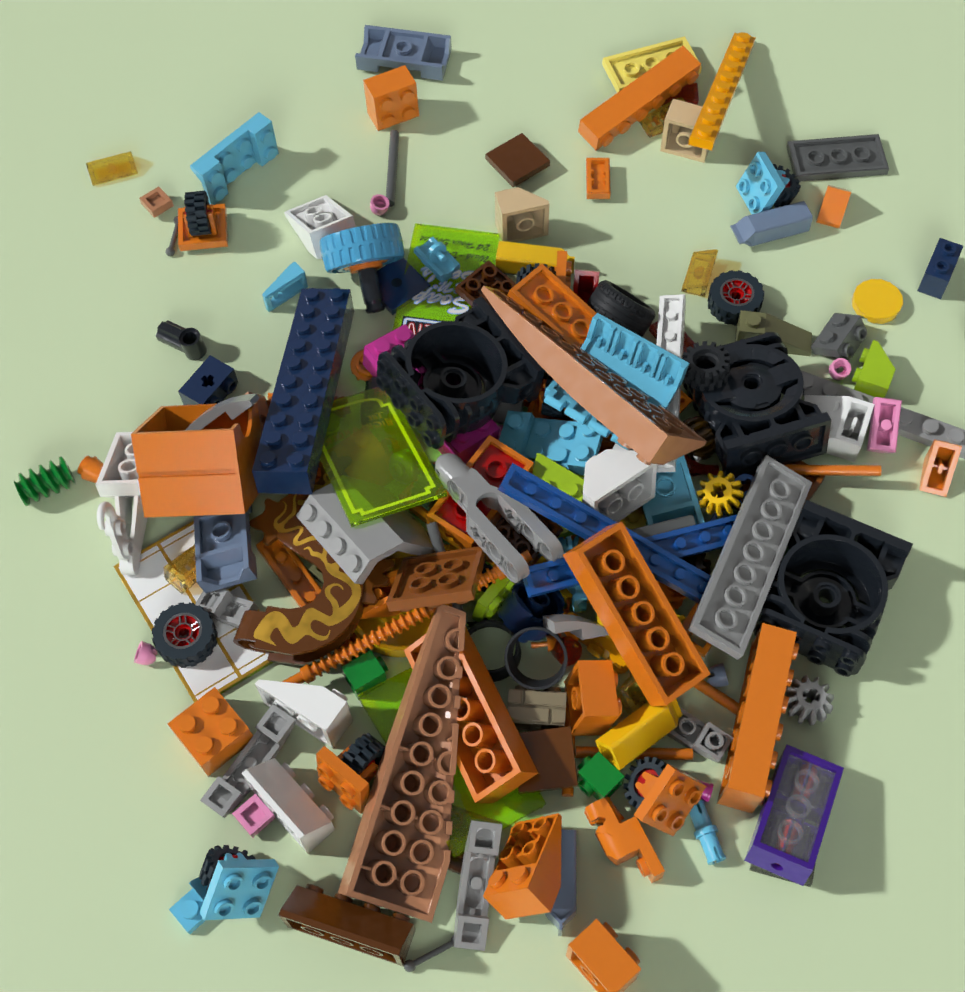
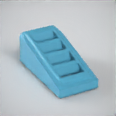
M296 262L290 264L262 294L268 312L300 293L302 288L306 289L308 287L305 271Z

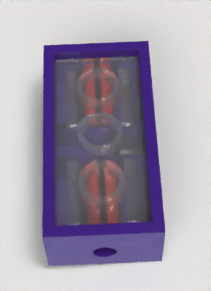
M786 744L772 777L771 792L769 797L765 798L744 861L804 886L814 869L844 768Z

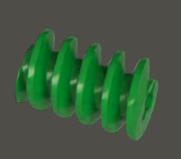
M62 456L59 457L58 466L50 460L48 470L40 464L38 474L30 468L28 469V478L22 473H18L19 482L14 481L17 492L25 506L30 505V497L35 502H39L40 493L49 498L50 489L56 494L60 493V485L67 490L70 489V480L76 485L72 472Z

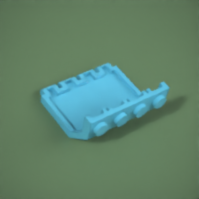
M599 313L592 318L587 338L581 346V349L609 368L606 372L607 374L612 372L628 381L626 387H631L638 392L642 391L650 397L647 402L657 407L661 405L665 409L668 408L682 384L689 366L687 361ZM555 380L546 388L544 403L558 411L566 408L565 415L581 424L589 421L588 428L605 438L612 434L611 441L628 450V448L618 443V437L576 402Z

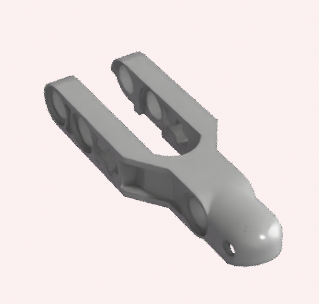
M446 453L437 458L435 462V476L455 502L465 511L466 532L511 582L517 583L521 579L526 578L530 574L529 566L522 555L476 507L480 500L488 508L497 510L518 534L522 533L533 545V550L539 552L547 561L555 562L556 559L563 557L564 550L560 541L527 506L498 490V487L490 485L474 468H469L457 455Z

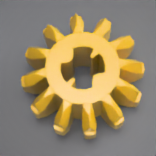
M719 470L716 478H714L713 474L708 473L707 476L710 481L701 480L699 483L703 488L697 491V496L702 498L699 501V505L701 508L706 507V512L709 515L716 511L717 516L721 518L725 510L729 515H732L733 510L731 507L740 508L741 503L738 499L744 497V492L739 490L742 487L739 480L734 481L735 477L732 473L725 477L723 471ZM720 490H722L724 496L721 498H719L717 495V492Z

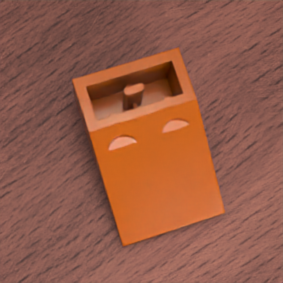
M559 813L519 821L511 828L510 836L499 855V861L488 880L487 888L483 894V897L505 919L551 912L561 888L562 816Z

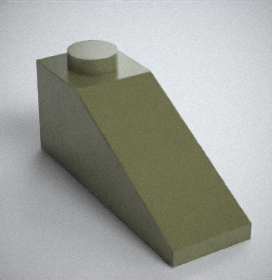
M740 311L735 342L766 332H776L780 335L782 343L788 350V354L811 356V332L767 313Z

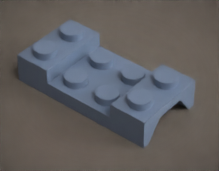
M365 25L364 43L361 52L355 55L357 70L378 72L380 66L398 68L405 65L408 70L421 71V78L443 81L452 50L451 36Z
M252 505L245 514L194 516L196 582L205 593L257 579L256 556L251 549L249 521Z

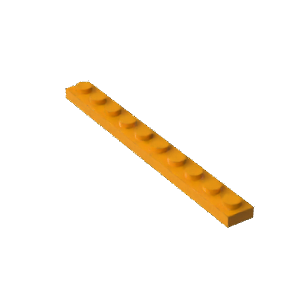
M744 32L734 33L692 130L688 145L712 151L753 49L756 37H752Z

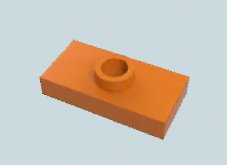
M586 158L587 199H610V158Z

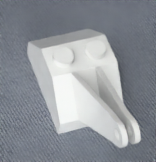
M617 444L614 445L613 449H606L600 454L592 456L585 463L583 503L610 519L619 522L655 497L657 464L647 465L636 457L638 453L632 448L626 450Z

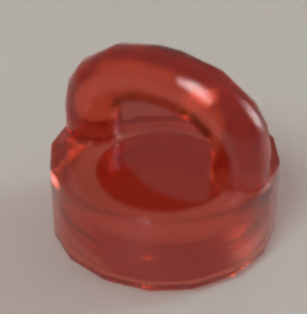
M571 636L562 637L567 650V666L574 665L582 655V646ZM556 641L551 654L560 664H563L564 651L561 644Z

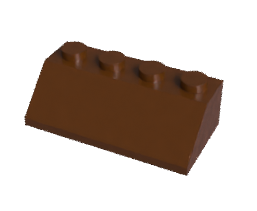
M307 884L306 888L297 885L279 912V917L288 928L400 966H404L415 933L414 924L410 923L411 918L405 915L393 913L391 917L382 914V909L375 905L364 903V906L361 907L352 904L353 899L338 893L335 894V897L323 894L324 889L312 884Z

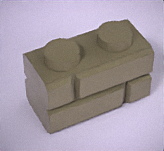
M521 685L515 686V689L509 688L507 710L517 730L537 731L565 727L567 692H561L556 687H549L544 689V691L528 689Z

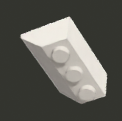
M273 758L242 772L251 790L262 800L307 854L335 830L331 822L334 819L332 813L323 804L318 807L312 799L315 797L313 792L305 783L301 786L293 779L296 774L286 762L280 765Z

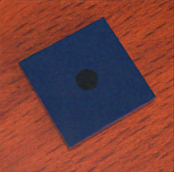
M404 257L377 270L383 297L382 304L392 315L413 303L414 300L412 298L422 291L425 292L431 287Z

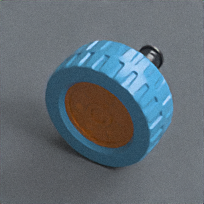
M378 223L364 225L322 237L320 239V248L327 273H358L362 297L366 305V313L372 314L384 311L385 306L382 304L383 297L377 269L383 267V265L396 262L405 255L398 224Z

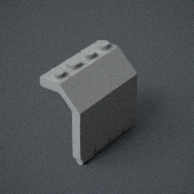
M346 477L340 478L355 512L363 510L365 514L399 503L389 491H385L382 487ZM337 480L309 495L296 515L355 584L362 585L377 562L397 551L414 555L434 553L429 533L418 521H415V518L402 505L363 518L360 514L353 516Z

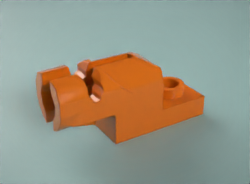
M610 797L599 799L586 806L584 813L591 826L601 825L597 828L595 835L611 862L619 865L638 856L639 859L636 860V864L643 877L648 876L651 883L663 878L665 870L637 817L634 816L622 822L624 817L615 807Z

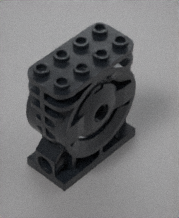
M481 296L473 300L472 309L456 316L455 321H443L429 325L419 331L412 339L405 341L404 347L398 344L392 347L391 354L387 351L380 353L377 361V377L375 381L379 389L385 391L391 398L394 407L403 412L410 426L419 431L425 444L428 447L439 449L443 447L444 440L452 442L456 439L457 434H465L487 424L495 415L501 402L517 404L524 399L529 403L536 400L545 370L518 341L498 313ZM421 374L424 376L422 390L418 387ZM482 382L485 388V393L481 394Z
M766 332L758 336L722 345L724 346V351L727 350L729 352L730 375L726 383L722 382V387L720 388L714 385V390L709 391V388L705 387L704 391H700V386L693 389L691 388V383L687 385L685 379H683V387L687 390L688 397L692 399L694 409L708 422L715 435V452L720 460L725 477L729 473H732L735 479L742 474H755L761 459L765 455L783 465L827 453L831 418L827 412L821 413L816 404L805 401L802 372L797 363L788 356V350L782 343L778 333ZM702 363L697 365V367L702 369H710L715 367L713 364L710 363Z
M806 500L788 542L789 551L780 562L754 627V635L756 636L762 623L797 632L795 643L799 644V654L807 657L814 664H824L833 668L839 675L845 677L856 675L866 660L872 640L878 630V625L886 605L888 590L892 589L897 581L913 543ZM819 598H826L830 603H823Z

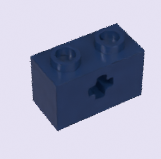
M939 238L917 290L918 292L941 300L963 245Z
M210 355L178 392L183 405L218 404L236 389L238 380L234 368Z

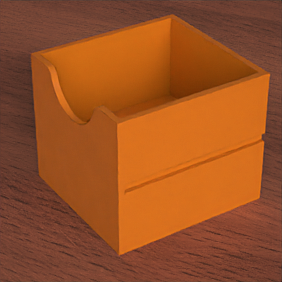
M257 402L233 420L224 412L201 430L186 429L199 416L216 404L161 406L131 433L136 469L139 475L138 481L144 518L245 514L259 495L252 473L262 436Z

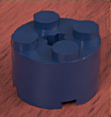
M521 579V581L515 583L501 604L498 615L506 627L515 635L525 628L543 627L544 615L563 614L565 602L559 590L528 598L523 579ZM529 630L522 634L518 641L522 643L540 641L545 639L549 633L541 630Z

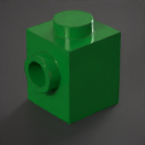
M371 650L365 654L359 653V657H352L348 664L341 667L345 680L358 700L388 683L385 673L388 671L384 660L381 656L376 658Z
M599 751L593 757L588 755L577 767L579 770L577 775L578 786L588 797L594 796L597 800L611 797L623 785L625 776Z

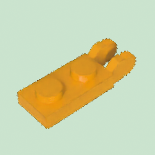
M569 611V613L567 614V615H575V616H577V615H576L575 613H573L572 611H571V612ZM570 631L564 632L571 640L575 642L579 640L585 644L587 650L593 656L612 660L613 670H616L618 674L628 671L629 668L611 639L601 636L582 640L571 634Z

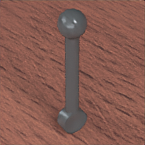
M178 216L174 218V231L170 245L165 252L167 256L175 254L174 245L178 234Z
M454 935L451 941L415 960H406L404 963L405 971L413 972L417 965L453 947Z

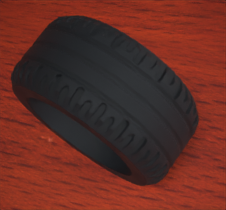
M607 280L601 281L597 285L587 302L588 306L596 313L603 315L641 337L644 336L655 319V311L650 306Z

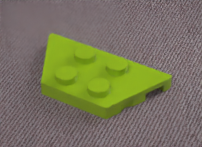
M537 453L533 475L583 503L584 479L541 453ZM562 527L563 532L558 538H566L576 534Z

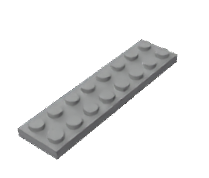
M768 455L761 459L688 631L737 660L744 655L812 485L811 481Z

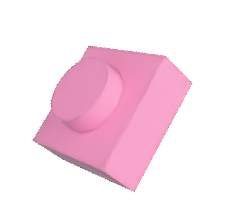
M256 794L232 813L252 838L276 818Z

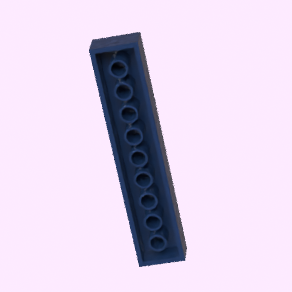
M301 289L252 468L258 493L308 495L313 493L354 315L350 289Z

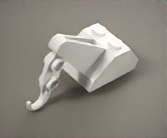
M116 432L95 484L100 497L115 499L116 512L112 504L107 501L99 504L97 523L99 529L104 530L105 535L111 539L112 553L119 559L122 575H135L139 572L140 555L147 524V518H144L138 481L139 475L136 469L131 439L132 432ZM132 498H134L133 514H132Z

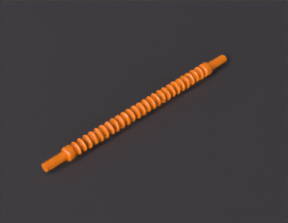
M528 550L520 553L527 563L533 560ZM496 564L492 565L493 568L491 570L486 568V572L481 574L477 588L479 592H481L482 586L488 588L490 582L495 584L496 579L503 580L507 578ZM414 608L413 612L408 611L405 616L400 614L398 620L393 618L392 623L385 622V627L378 626L377 631L371 630L370 635L363 634L362 639L357 637L355 643L349 641L348 647L342 645L340 651L335 649L334 654L327 653V658L320 657V661H313L311 666L306 664L300 668V672L282 682L298 684L306 682L309 684L316 680L317 675L322 677V672L326 671L329 673L331 667L337 669V664L344 665V661H351L352 656L359 657V652L365 654L366 649L372 650L374 644L380 646V641L384 640L387 642L389 636L395 638V633L402 634V629L409 630V626H416L417 621L423 623V618L425 617L430 619L431 614L435 612L436 608Z

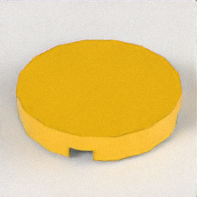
M882 279L863 281L856 287L852 297V307L856 314L867 318V321L871 323L884 324L892 321L899 314L903 305V296L899 289L892 283Z

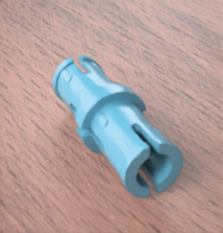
M700 800L697 805L693 806L689 814L696 830L694 836L696 840H700L708 865H713L714 861L719 863L725 860L726 855H724L716 834L718 832L717 826L712 824L704 800Z

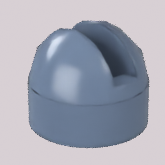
M723 663L713 665L708 669L710 672L708 677H711L708 679L709 684L714 687L729 685Z

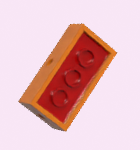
M491 435L486 438L466 464L469 468H474L490 485L498 488L512 463L533 474L534 462ZM445 490L427 513V524L437 522L442 539L458 549L479 546L466 532L465 511L455 502L449 492ZM481 500L477 503L476 507L496 526L502 518L501 514L497 510L488 508Z

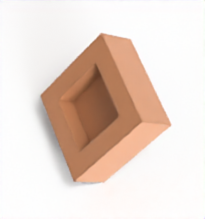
M159 186L139 198L141 204L154 218L174 206L172 200Z

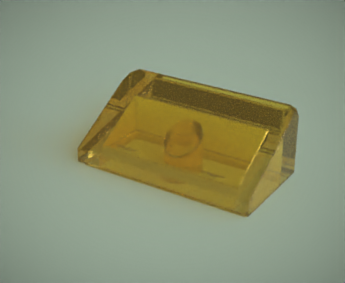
M131 151L86 163L93 186L138 174Z
M717 249L693 252L681 292L702 297L706 296L717 259Z

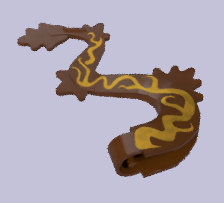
M323 453L319 463L321 477L318 482H315L313 492L336 481ZM330 453L329 457L339 478H348L345 472L352 465V460L348 457L337 459L335 453ZM288 494L279 502L267 498L264 502V512L250 520V526L253 529L264 532L263 543L266 546L279 539L286 547L319 568L324 580L318 596L314 601L303 607L287 609L267 606L266 612L255 610L244 612L233 642L244 649L269 654L267 659L269 662L305 666L313 661H320V657L326 658L327 653L332 654L335 649H340L357 628L363 614L364 605L377 604L378 599L374 594V588L389 585L390 580L384 574L395 566L393 559H382L377 562L362 585L355 584L296 517L307 500L308 494Z

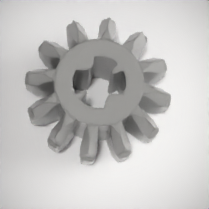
M807 675L803 676L801 681L795 678L792 680L791 687L786 688L785 696L789 697L787 707L791 708L788 715L789 717L799 716L798 724H802L804 719H807L810 726L816 723V719L824 722L827 718L826 714H830L833 710V706L830 703L834 700V695L826 693L829 689V684L822 686L818 684L820 682L819 677H815L813 682H810ZM806 698H810L812 700L811 703L806 702Z

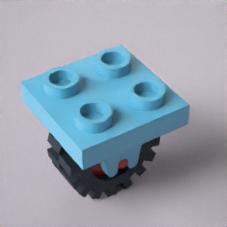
M766 152L756 153L736 185L751 214L770 210L773 204L775 208L790 205L801 188L799 179H795L796 175L794 173L790 174L791 170L788 168L784 170L781 165L777 168L776 164L771 163Z
M218 845L214 849H209L199 875V879L202 880L201 884L207 886L206 890H208L200 910L203 920L260 918L279 869L275 859H255L253 855L247 856L248 851L246 850L238 851L239 847L236 846L230 849L229 845H223V848Z

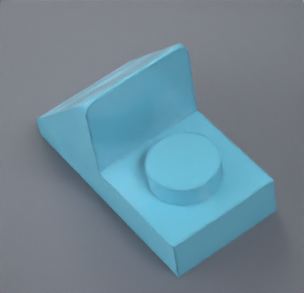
M199 877L189 882L192 889L169 909L189 934L206 921L203 920L200 910L208 890H206L207 886L201 884L202 880Z

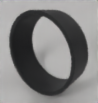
M497 620L480 621L468 629L471 635L477 630L494 627L506 631L512 637L514 636V633L503 622ZM518 640L516 641V650L513 656L517 667L521 660V647ZM506 666L488 670L493 682L501 681L510 676Z
M542 626L529 627L517 632L509 640L504 654L505 666L511 678L519 685L532 690H542L555 685L562 678L567 668L568 657L565 643L558 634ZM529 630H541L551 634L558 640L564 651L562 667L554 676L548 679L536 680L529 678L520 672L514 662L513 650L515 643L522 634Z

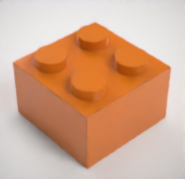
M405 65L363 80L367 113L378 131L419 116L417 85Z
M578 660L564 681L572 735H603L622 713V702L620 698H617L616 693L618 673L616 670H613L612 660Z
M215 687L167 723L208 777L243 750L253 737L248 726Z
M595 919L568 944L566 956L597 992H624L637 979L641 968L638 966L640 960L629 947L623 949L615 940L618 938V935L607 922L601 924L598 919Z

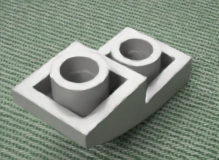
M680 708L683 715L678 720V726L668 733L667 736L687 748H693L695 753L718 763L733 737L709 721L705 724Z

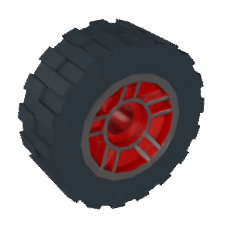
M740 270L723 272L711 283L707 300L708 309L711 310L710 313L718 321H722L727 325L737 326L741 310L760 312L764 300L763 285L748 272L744 273Z
M182 602L175 606H169L167 610H163L160 613L158 619L156 618L154 628H152V641L163 660L175 667L197 666L198 663L204 662L213 653V648L217 645L216 637H218V632L210 614L202 606H196L194 603L184 604ZM187 632H190L187 638H180V636H184L187 634Z

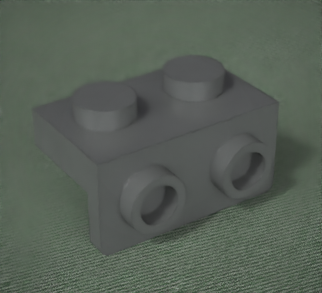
M834 313L812 344L813 354L836 357V359L844 358L849 362L867 335V329L864 326L861 315Z

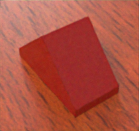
M575 269L573 292L587 304L599 283L600 271Z

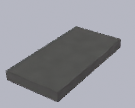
M879 134L788 141L787 143L792 171L796 175L795 179H799L800 182L887 175L889 171Z

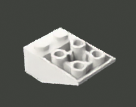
M804 395L805 401L816 404L821 413L827 412L831 418L826 454L855 462L875 404L850 396Z

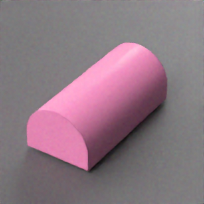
M874 397L873 404L875 405L871 414L867 450L878 453H896L902 400Z

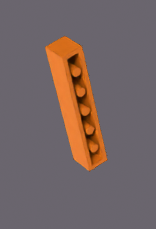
M681 46L580 119L579 134L595 151L602 146H608L614 137L627 132L636 121H642L652 109L660 108L670 96L675 97L685 85L694 83L699 77L698 72L701 63L684 46Z

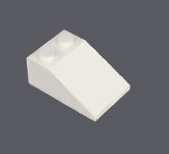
M327 195L284 212L287 220L308 252L316 259H322L320 239L322 237L356 227L353 215Z
M258 679L255 683L264 704L269 707L272 704L276 705L296 719L295 724L332 749L353 722L347 697L336 689L330 691L324 686Z

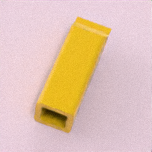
M499 241L496 253V267L503 273L517 274L520 268H526L528 264H531L532 267H535V263L556 267L557 251L565 250L557 247ZM567 254V261H572L571 274H574L575 257Z
M676 699L667 706H650L647 702L595 740L599 752L613 766L621 770L678 726V720L683 714Z

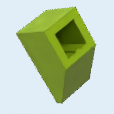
M873 340L869 349L864 348L859 362L863 363L862 369L856 368L852 382L856 383L854 390L873 397L885 398L896 369L880 343Z

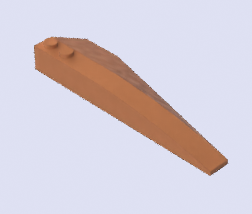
M487 286L482 287L481 291L492 307L536 362L576 402L618 437V443L637 452L636 457L641 462L647 465H664L706 444L707 441L670 411L661 405L657 407L647 402L650 397L642 391L638 392L631 387H626L628 381L612 372L607 374L608 367L576 344L570 345L563 341V335L556 330L543 326V321L526 311L523 312L524 307L500 290Z
M445 604L436 607L387 740L338 890L339 894L431 923L450 864L451 850H449V843L453 824L451 822V812L455 793L453 791V781L456 774L459 732L457 717L458 709H460L461 696H459V689L463 670L459 659V652L464 650L466 612Z

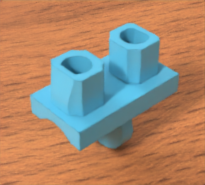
M434 237L429 238L425 244L414 248V254L436 275V278L441 283L452 278L453 273L460 269V264L446 250V245L443 242H438Z

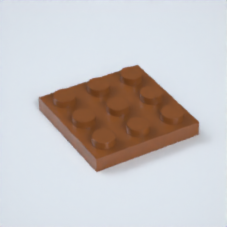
M477 546L404 557L386 601L389 612H408L414 608H436L443 604H464L474 600L487 556L486 553Z

